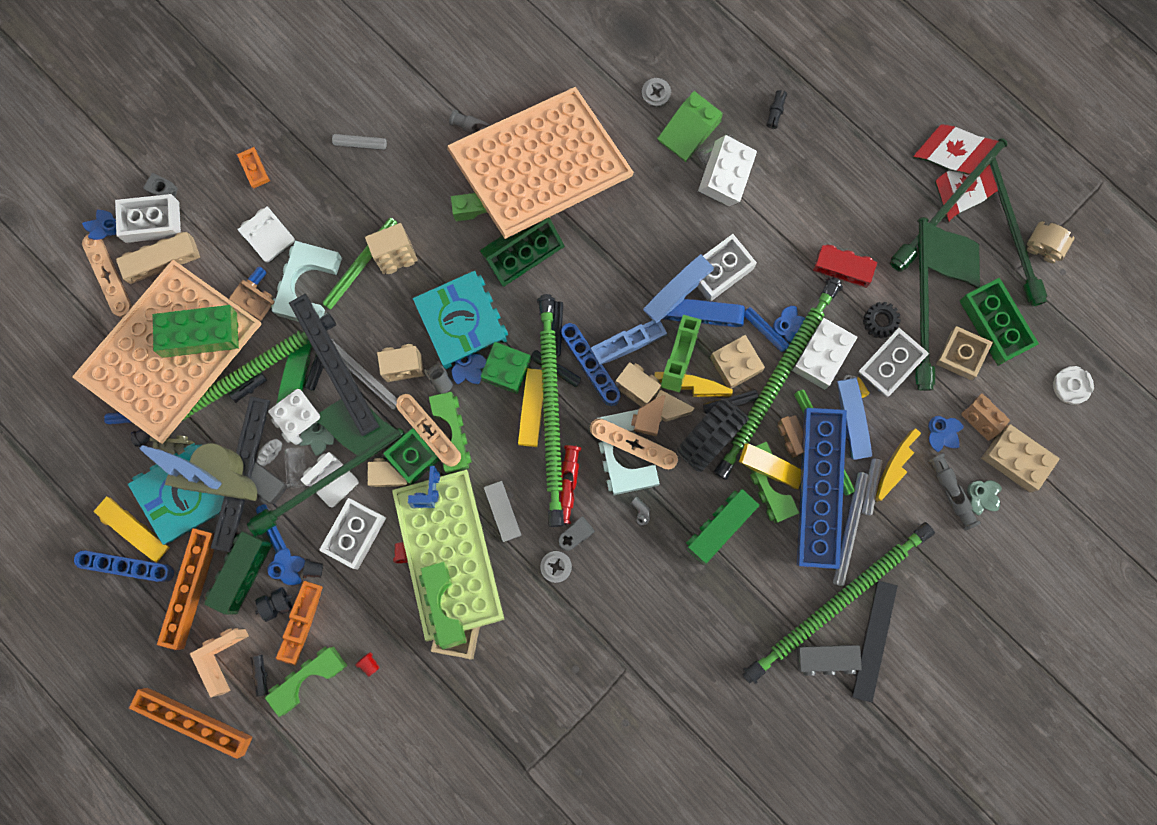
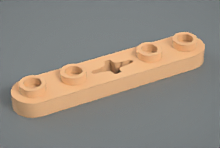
M87 235L82 241L84 251L111 311L118 317L123 318L132 308L129 297L103 240L89 239ZM103 269L110 273V282L106 278H103L106 276L105 271Z
M403 394L399 396L396 401V407L445 465L450 467L457 465L460 462L461 453L411 395ZM423 424L430 428L434 434L433 436L426 432Z
M601 418L595 419L590 425L592 435L604 442L664 469H672L677 465L678 456L676 453L655 442ZM637 439V443L643 446V448L633 447L631 449L632 445L626 442V440L634 442Z

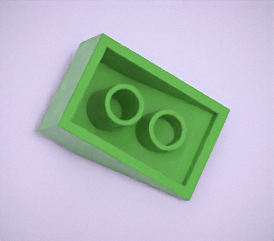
M693 91L657 140L686 162L719 125L723 113Z

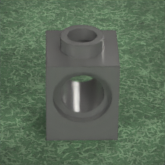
M154 173L150 175L143 187L151 196L172 194L175 197L178 190L171 181Z

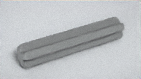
M334 134L332 137V143L339 146L386 149L387 146L385 138Z
M872 459L870 464L869 478L861 510L862 514L868 516L873 514L883 463L880 459Z

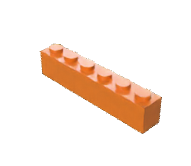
M192 529L157 645L174 650L185 648L215 550L211 548L215 533Z
M149 688L138 689L129 709L236 759L245 755L253 738L240 730Z

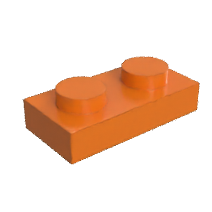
M254 147L237 154L253 189L270 181Z

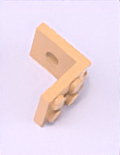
M230 628L220 634L221 637L211 638L203 642V647L190 653L210 698L231 691L214 655L249 637L246 629L238 630V628L232 630Z

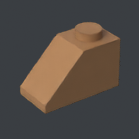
M665 395L659 396L640 408L638 414H633L631 425L635 426V432L657 436Z

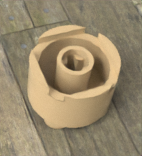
M1039 222L1027 242V251L1034 255L1039 253L1045 256L1044 260L1049 263L1063 260L1075 239L1074 236L1070 237V232L1057 224L1050 223L1047 226L1044 225L1045 222Z

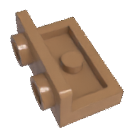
M248 279L247 281L242 280L229 297V300L259 321H262L271 305L275 303L272 300L273 296L266 291L261 292L256 289L257 285Z
M982 393L961 413L988 441L1001 433L1010 421Z
M794 415L780 419L777 422V428L780 435L786 441L785 447L788 453L792 455V458L801 455L804 452L802 449L803 431L797 417Z

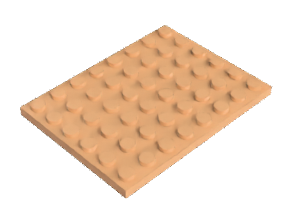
M576 87L448 145L449 153L505 239L632 177L634 173Z
M172 260L72 377L163 444L262 323L179 263ZM231 305L237 312L239 349L161 358L153 351L152 314Z

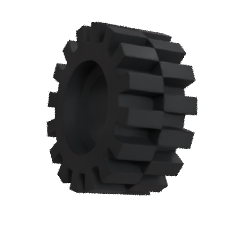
M878 302L866 311L863 317L865 318L863 324L866 325L864 327L865 330H869V335L874 334L873 337L875 338L878 336L884 338L885 336H890L898 329V324L901 322V319H899L900 313L896 312L898 310L896 307L892 308L893 304L887 305V302L882 304ZM877 314H885L888 317L889 322L887 326L880 327L876 324L875 316Z

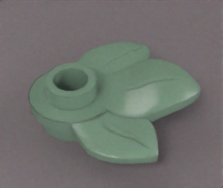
M317 421L301 433L303 441L300 442V446L311 444L314 454L319 456L325 451L326 444H334L335 437L323 425L318 430L320 423Z
M992 480L985 482L973 481L969 484L967 492L971 497L972 511L978 516L984 509L998 511L1000 500L997 494L1002 490V487Z

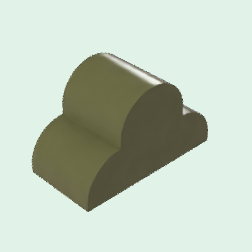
M212 443L204 444L197 448L190 462L219 480L222 484L218 489L208 487L202 480H199L197 483L191 482L181 473L177 477L168 474L165 482L167 486L183 490L256 501L257 499L255 483L249 477L242 475L243 462L241 457L233 450Z

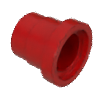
M404 542L395 544L394 563H408Z
M371 652L355 664L368 677L380 668L372 657L373 654Z

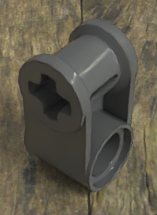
M439 360L431 368L423 370L439 394H444L452 388L453 384Z
M582 516L561 534L559 546L565 551H570L590 537L595 530ZM564 537H566L567 539L570 537L572 538L571 546H569L568 544H566L565 546L563 545Z

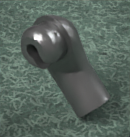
M636 497L630 504L638 510L637 523L643 526L648 524L650 520V509Z

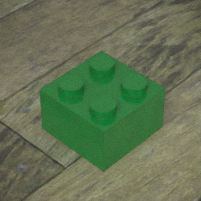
M494 342L480 377L486 383L518 394L527 368L530 365L531 356Z
M413 428L383 453L411 485L429 471L430 466H434L440 461L438 456Z

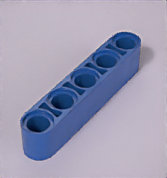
M684 299L662 319L681 321L682 316L687 315L701 319V324L743 327L745 307L736 304Z
M572 323L565 324L561 332L563 341L603 402L608 406L617 405L620 400L619 389L603 365H599L591 347L578 327ZM568 330H573L575 335L567 337L565 333ZM582 345L586 350L583 353H578L575 351L576 347ZM588 361L596 363L593 369H589L585 365ZM604 377L606 383L600 385L596 382V379ZM609 392H613L617 398L611 401L607 399L606 395Z
M80 551L74 557L75 565L82 569L157 582L170 581L174 577L175 572L173 567L168 564L92 551ZM88 555L89 562L85 564V557ZM105 559L108 560V565L106 568L103 565ZM124 562L127 563V568L125 571H123L122 565ZM143 565L146 566V572L144 574L141 573V567ZM162 568L165 569L163 578L160 577V570Z

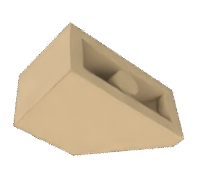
M662 390L659 391L656 398L661 395L666 396L660 422L662 420L667 422L692 414L694 407Z
M377 458L373 462H368V486L401 487L410 485L389 462H385V459Z

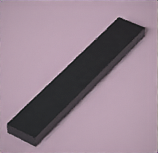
M879 580L876 583L861 651L862 670H857L852 698L873 703L898 585Z

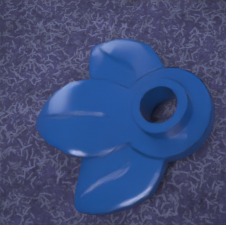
M97 210L96 220L82 223L84 229L90 233L88 235L89 239L100 240L108 235L117 234L116 219L108 211Z
M789 306L782 310L781 317L774 321L773 329L791 343L805 318L797 316L796 306Z
M470 354L466 356L468 358L466 363L461 362V359L455 361L456 364L452 369V376L456 384L462 383L465 379L473 384L481 382L480 376L482 373L480 369H483L486 364V359L482 355Z
M933 417L928 424L931 432L929 436L931 447L936 452H939L943 446L959 448V438L956 432L964 428L962 423L955 418ZM936 423H939L941 425L940 429H937L935 427Z
M288 548L281 549L275 554L274 561L268 565V574L273 579H281L286 585L300 584L302 580L298 572L304 567L305 559L300 556H291ZM278 566L281 571H276L275 567Z

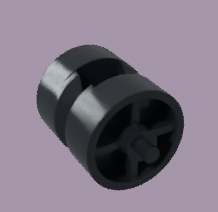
M280 587L272 591L270 596L263 595L255 599L257 607L255 613L256 615L260 614L261 618L268 622L276 618L279 612L285 614L292 610L293 607L290 599L293 596L292 594L288 595L286 590Z

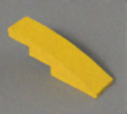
M527 368L518 445L538 447L544 399L542 388L543 374L540 369Z
M664 372L654 373V376L660 381L659 383H662ZM685 374L681 390H692V397H728L733 393L732 389L719 383Z
M916 428L907 434L888 461L878 484L876 502L881 501L907 473L902 466L914 454L909 446L921 434Z
M745 443L739 460L740 463L759 474L782 482L793 489H799L801 469L764 450Z
M106 496L94 510L110 527L157 563L170 548L167 544L163 545L155 533L145 524L140 523L128 511L123 510L110 497Z

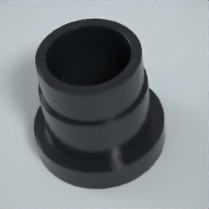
M306 558L303 578H321L323 563L313 562Z

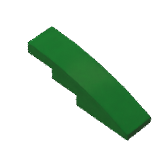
M306 339L308 342L306 345L299 346L298 350L295 349L293 353L291 352L288 355L277 404L296 389L303 391L306 382L305 375L311 361L310 354L313 348L309 339Z

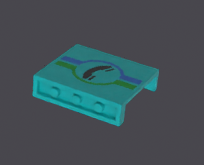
M475 271L413 298L445 370L452 367V362L494 344V342L501 340L504 343L507 342L505 336L508 335V332L504 325L500 326L498 319L501 317L497 308H492L490 304L493 302L489 291H484L482 286L485 285V282L481 275L477 276Z
M193 443L184 448L185 452L173 455L190 462L195 450L202 445H195ZM157 464L149 468L150 472L134 476L132 478L133 481L128 484L163 545L171 543L192 531L193 528L195 529L218 516L224 496L183 490L165 485L168 473Z

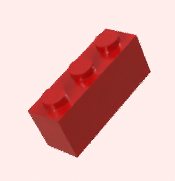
M827 244L822 245L813 271L867 288L871 284L877 262L868 256L860 257L852 251H841L835 246Z

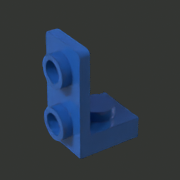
M430 466L428 495L425 493L408 495V504L411 508H435V502H438L439 499L436 483L440 482V472H437L435 466Z

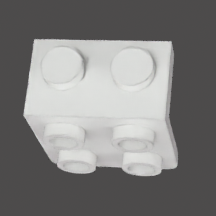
M268 206L260 209L252 219L243 222L238 229L265 262H270L295 241Z
M296 389L268 411L272 416L271 421L277 428L280 427L283 431V438L288 443L292 442L295 445L303 441L299 434L320 419L319 413L300 389Z
M330 452L324 453L317 459L318 463L313 468L309 467L303 473V477L300 480L310 487L343 464ZM349 471L316 493L329 507H335L359 481Z

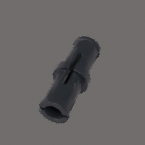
M782 90L776 91L773 104L769 108L770 115L766 126L770 128L772 124L771 129H777L780 116L784 112L783 106L787 93L784 91L783 95H781Z
M262 372L257 373L256 376H253L248 381L244 380L245 383L228 394L237 403L249 393H254L257 387L268 380Z
M263 655L250 657L253 671L251 677L254 679L256 697L268 695L266 679L268 674L265 672Z

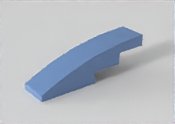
M700 254L672 279L643 311L655 323H658L678 306L685 296L699 285V282L713 271L714 267Z
M652 320L644 325L640 324L627 332L623 331L591 347V350L599 365H602L667 336V332L660 321L655 323Z
M857 378L837 381L841 410H847L846 437L849 439L851 458L855 460L871 457L870 436Z
M146 446L139 448L169 475L177 477L181 473L189 481L197 483L199 480H202L208 487L218 489L222 484L207 471L185 459Z

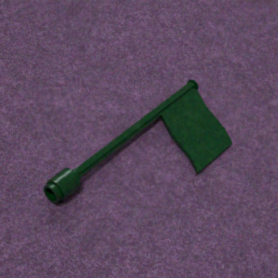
M921 217L917 220L919 222L920 346L929 353L928 268L943 276L966 282L978 289L980 288L979 244L965 236L945 231L929 223L928 218ZM929 354L915 368V386H917L918 391H931L933 386H935V366H931Z
M342 399L319 413L320 419L317 422L323 425L340 444L357 456L275 510L269 511L265 509L252 517L250 522L247 523L249 530L254 536L264 534L277 525L276 520H278V517L405 435L404 431L401 428L396 430L371 409L380 427L362 436Z

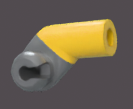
M846 375L844 380L855 378L856 376ZM856 377L861 396L864 398L870 392L861 378Z

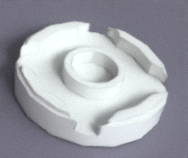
M1069 366L1057 373L1053 381V389L1056 396L1062 402L1070 405L1080 404L1089 399L1094 390V383L1087 371L1077 366Z

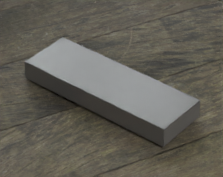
M500 481L484 487L503 542L522 536L503 482Z

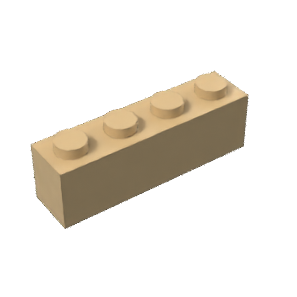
M180 232L175 237L161 239L156 244L143 246L133 253H124L122 257L116 260L122 278L129 284L163 272L172 260L182 265L200 258L194 238L188 232Z

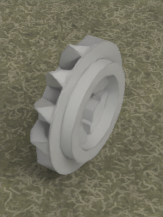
M660 78L648 80L642 88L643 100L648 105H654L655 107L664 105L671 96L669 84ZM653 89L656 91H660L659 97H657V95H652Z
M278 439L267 442L257 455V463L262 466L270 464L281 450L282 442Z
M553 551L543 557L540 569L545 579L550 582L559 583L568 578L571 573L572 564L566 554ZM560 559L559 566L562 567L564 571L557 570L556 573L552 575L553 568L550 565H548V563L555 564L556 561Z

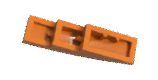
M307 581L303 582L289 615L290 620L282 637L283 642L276 657L277 661L296 666L323 589L322 586Z

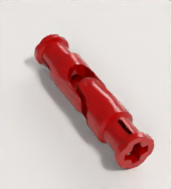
M564 445L566 451L565 459L561 466L562 476L560 477H562V481L560 482H562V486L560 487H562V491L559 492V502H561V510L564 513V524L571 525L570 513L574 505L573 490H575L579 469L577 462L581 447ZM567 473L573 474V481L563 479Z

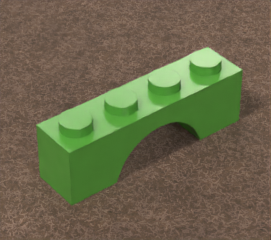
M476 193L451 196L455 221L470 220L480 214L487 213Z
M687 315L682 316L675 344L663 374L662 388L680 393L698 337L701 319Z
M452 392L430 396L429 400L433 416L436 419L446 421L452 429L451 442L461 453V459L457 465L450 467L443 463L445 472L448 474L469 469V463H472L470 452H466L465 445L468 444L466 434L461 431V426H464L463 419L457 413V408L460 407L458 397H454Z
M767 442L755 446L772 454ZM750 469L752 472L750 474L751 480L760 490L758 495L761 502H765L768 510H766L770 521L773 520L774 523H778L799 514L791 495L777 493L769 485L766 475L759 474Z
M440 562L420 568L422 575H419L422 587H425L427 593L424 594L425 603L431 609L429 620L432 626L435 625L436 633L433 634L436 645H440L444 650L467 643L461 621L445 616L441 609L442 596L446 589L452 585L445 562Z
M334 647L322 648L316 653L318 657L313 661L311 659L307 660L301 665L302 669L300 671L290 673L284 678L286 682L282 685L277 684L268 691L270 694L265 699L278 717L284 716L300 703L299 688L310 675H320L330 679L348 666Z

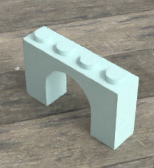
M295 241L294 246H291L289 250L290 258L284 266V276L282 281L278 283V294L273 299L275 303L271 305L272 312L277 316L298 321L289 305V302L297 298L295 283L298 277L309 270H319L337 275L342 257L338 252ZM312 303L321 318L324 315L325 309L321 305Z
M638 410L600 418L634 433L635 426H632L631 423L633 414H638ZM604 441L599 442L600 453H604L606 461H602L604 471L608 472L610 477L607 480L608 490L613 491V495L659 486L660 483L655 465L638 469L624 468L614 458L613 445Z

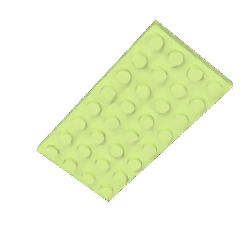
M467 470L440 477V482L436 483L439 499L438 502H435V508H411L408 504V495H414V493H425L428 495L429 480L392 490L426 641L434 640L433 634L436 633L435 625L432 626L429 620L431 609L425 603L424 594L427 593L425 587H422L419 575H422L420 568L440 562H445L452 583L446 589L441 599V609L445 616L459 619L464 631L505 620Z

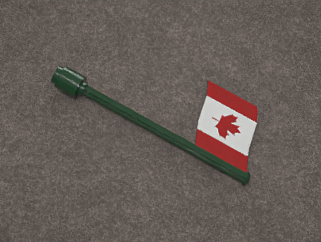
M941 124L913 158L929 161L947 170L969 176L929 223L935 226L938 225L1000 151L1007 147L1008 143L1005 139H988L949 125ZM919 234L911 244H903L891 257L890 265L893 269L902 272L918 256Z
M994 158L946 214V218L949 223L958 214L981 204L998 192L1027 279L1023 288L1028 303H1031L1032 307L1039 306L1047 302L1046 298L1048 296L1042 279H1037L1034 275L996 158ZM949 170L935 181L942 205L948 201L969 175Z

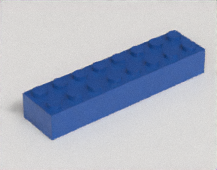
M806 408L804 410L802 444L804 452L802 453L797 566L840 569L847 410Z

